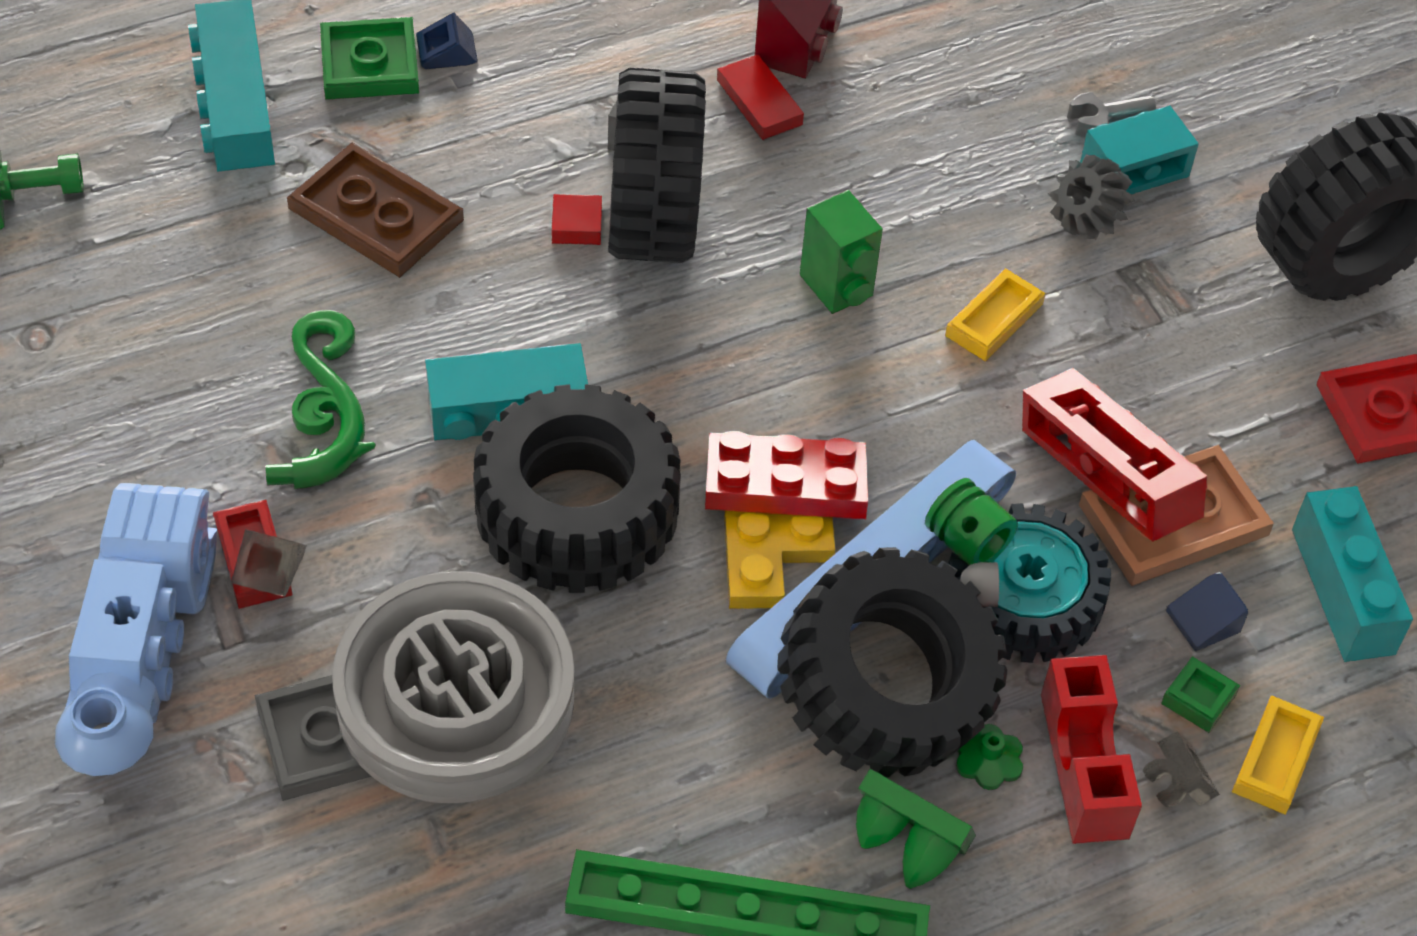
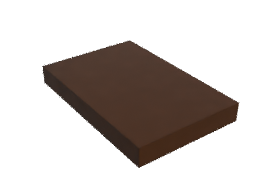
M353 142L287 197L288 209L399 278L464 221L463 208Z

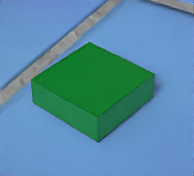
M1192 656L1165 692L1161 704L1210 733L1236 697L1240 685Z

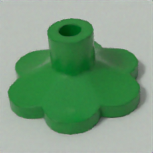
M984 724L985 727L957 751L959 757L956 762V768L962 777L975 779L983 789L995 790L1002 785L1003 781L1013 782L1021 777L1023 764L1020 756L1023 746L1017 737L1004 735L996 725Z

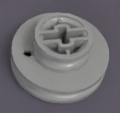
M461 571L439 572L416 577L388 589L369 602L352 620L340 640L333 662L332 682L336 713L342 737L350 753L359 765L381 784L406 796L437 803L473 802L500 795L521 785L539 772L552 759L566 737L574 710V660L570 642L564 628L552 611L536 596L512 582L487 574Z

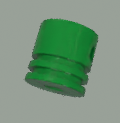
M962 478L947 487L931 505L924 523L930 532H934L935 536L940 541H944L945 545L968 566L979 562H993L1012 541L1018 528L1017 520L993 498L986 495L980 487H976L970 478Z

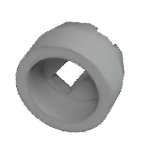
M979 562L969 565L962 572L960 581L965 585L971 581L978 588L981 594L977 599L983 607H998V563Z

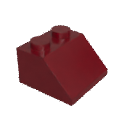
M759 0L755 55L758 54L770 69L806 79L814 62H822L828 45L827 35L829 32H837L842 18L843 7L837 5V0Z

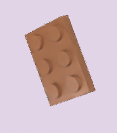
M1219 444L1184 456L1207 475L1204 518L1154 542L1149 540L1092 490L1082 493L1079 502L1080 508L1131 586L1270 535L1274 524ZM1129 487V500L1147 514L1148 502L1143 501L1140 503L1135 497L1137 493Z

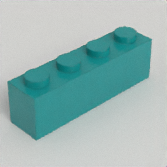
M229 0L195 4L197 24H189L188 29L192 53L201 52V56L192 57L196 86L205 85L204 90H196L200 119L209 118L210 121L208 124H200L204 153L214 152L217 172L275 165L252 0Z

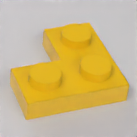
M725 511L724 529L729 609L772 608L785 597L782 563H825L835 555L833 517Z

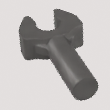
M1087 92L1078 95L1070 102L1067 118H1080L1075 134L1086 138L1087 130L1098 125L1109 124L1112 121L1136 116L1144 111L1156 110V102L1153 96H1146L1104 104L1093 92Z

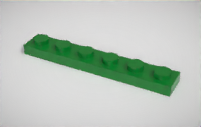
M576 849L565 901V913L704 936H927L930 905Z

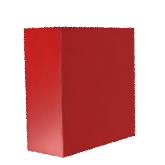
M553 194L552 244L601 245L602 195Z

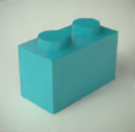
M1171 105L1152 111H1144L1136 116L1109 124L1104 123L1087 130L1080 162L1082 163L1086 154L1096 155L1101 159H1110L1119 164L1121 172L1128 175L1132 181L1126 192L1135 194L1190 177L1199 143Z

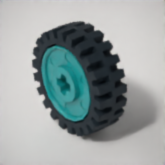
M1023 503L1011 504L1009 514L1018 522L1017 532L1006 549L993 561L998 563L999 570L998 607H992L999 622L993 627L995 636L1002 635L1005 639L1007 654L1003 658L1007 660L1011 659L1013 650L1020 651L1021 662L1033 663L1037 652H1040L1043 662L1055 659L1059 650L1064 657L1075 652L1078 643L1083 646L1090 639L1093 631H1096L1109 596L1111 568H1107L1109 559L1105 549L1098 551L1100 541L1093 533L1083 537L1085 525L1077 519L1067 526L1065 524L1067 513L1055 509L1051 518L1044 516V505L1033 504L1031 513H1025ZM954 552L951 553L949 565L957 569L954 576L960 580L962 572L968 565Z

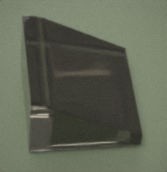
M245 529L231 583L286 596L303 559L307 545Z

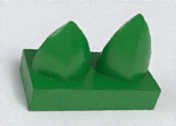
M872 769L868 770L858 788L863 797L857 810L856 830L860 846L863 849L883 845L896 837L905 828L907 823L912 825L905 843L902 860L905 886L909 889L923 885L937 877L950 865L958 852L963 855L966 854L976 837L973 827Z

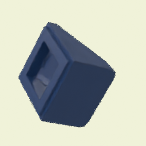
M455 12L416 33L420 62L424 69L467 66L478 61L473 33Z
M1220 571L1202 580L1166 608V612L1195 652L1241 633L1248 615L1246 605Z

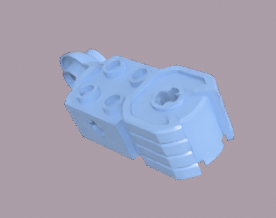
M120 483L113 490L101 535L99 557L94 559L69 654L70 692L66 707L55 729V747L60 758L76 772L91 776L113 775L133 766L148 750L153 739V723H156L161 701H169L172 692L173 670L169 667L172 653H180L183 645L184 623L182 619H176L175 613H199L205 605L216 557L217 529L208 527L209 491L207 489H185L184 487ZM111 723L110 725L104 728L93 729L95 726L99 724Z

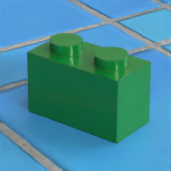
M850 190L810 206L806 210L800 276L831 314L849 306H858L873 296L883 228Z

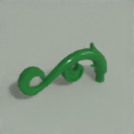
M318 310L308 313L294 325L291 336L297 357L322 386L307 389L298 394L292 405L293 422L297 430L307 435H321L334 426L332 413H324V411L333 410L340 417L338 436L332 445L321 452L315 448L309 456L292 458V463L266 465L267 486L294 484V489H303L322 485L335 479L348 469L354 461L375 449L376 444L374 442H363L365 437V419L361 405L352 389L321 361L307 345L308 339L312 335L319 333L329 334L334 337V340L331 344L323 347V357L327 360H334L347 353L355 342V328L351 320L342 313L333 310Z

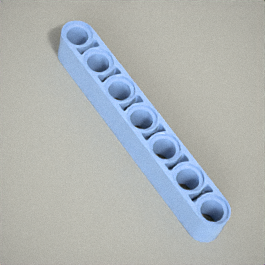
M968 441L747 628L729 649L726 656V664L766 698L776 697L781 693V684L788 678V674H780L777 670L778 653L785 646L780 639L785 624L794 615L793 610L835 564L842 565L849 556L866 551L872 556L879 548L896 547L899 549L900 557H905L911 549L929 555L928 562L930 563L947 548L944 541H940L934 532H930L924 524L925 517L938 496L957 480L970 478L976 487H980L986 495H989L999 503L1012 487L1016 478V471L977 441ZM862 622L853 624L851 627V631L854 630Z

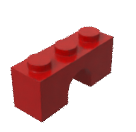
M1107 655L1051 659L1041 691V699L1072 843L1129 840L1142 808V802L1130 754L1117 755L1115 750L1113 723L1118 701Z

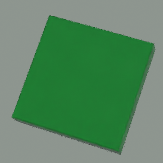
M413 17L320 22L325 100L419 94Z

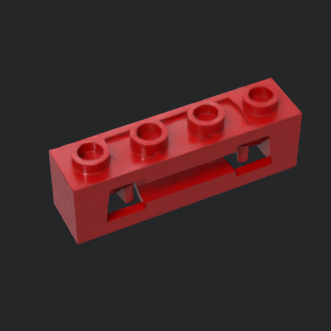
M1072 368L1023 390L1022 431L1149 540L1154 542L1204 518L1207 475L1077 370ZM1067 434L1071 450L1056 437ZM1129 487L1137 493L1135 497L1140 503L1143 501L1148 502L1147 514L1129 500Z

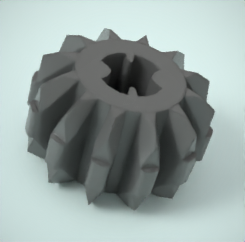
M1086 154L1082 163L1077 160H1069V173L1067 175L1054 174L1060 186L1059 189L1048 193L1051 200L1056 202L1050 213L1054 215L1055 219L1062 222L1061 226L1064 227L1063 229L1072 235H1081L1086 239L1096 240L1100 232L1106 235L1114 234V221L1116 219L1119 221L1128 220L1125 212L1122 210L1124 205L1135 201L1132 194L1126 192L1132 181L1128 175L1121 172V168H1119V164L1110 159H1101L1096 155Z

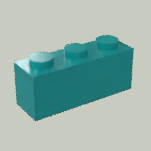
M581 343L425 359L434 441L444 439L462 440L471 436H481L492 421L497 420L500 422V412L514 402L519 406L522 405L526 395L538 390H542L543 394L554 392V387L570 384L571 389H585V384L588 385Z
M1358 486L1307 492L1292 527V532L1344 662L1396 655L1413 621V617Z

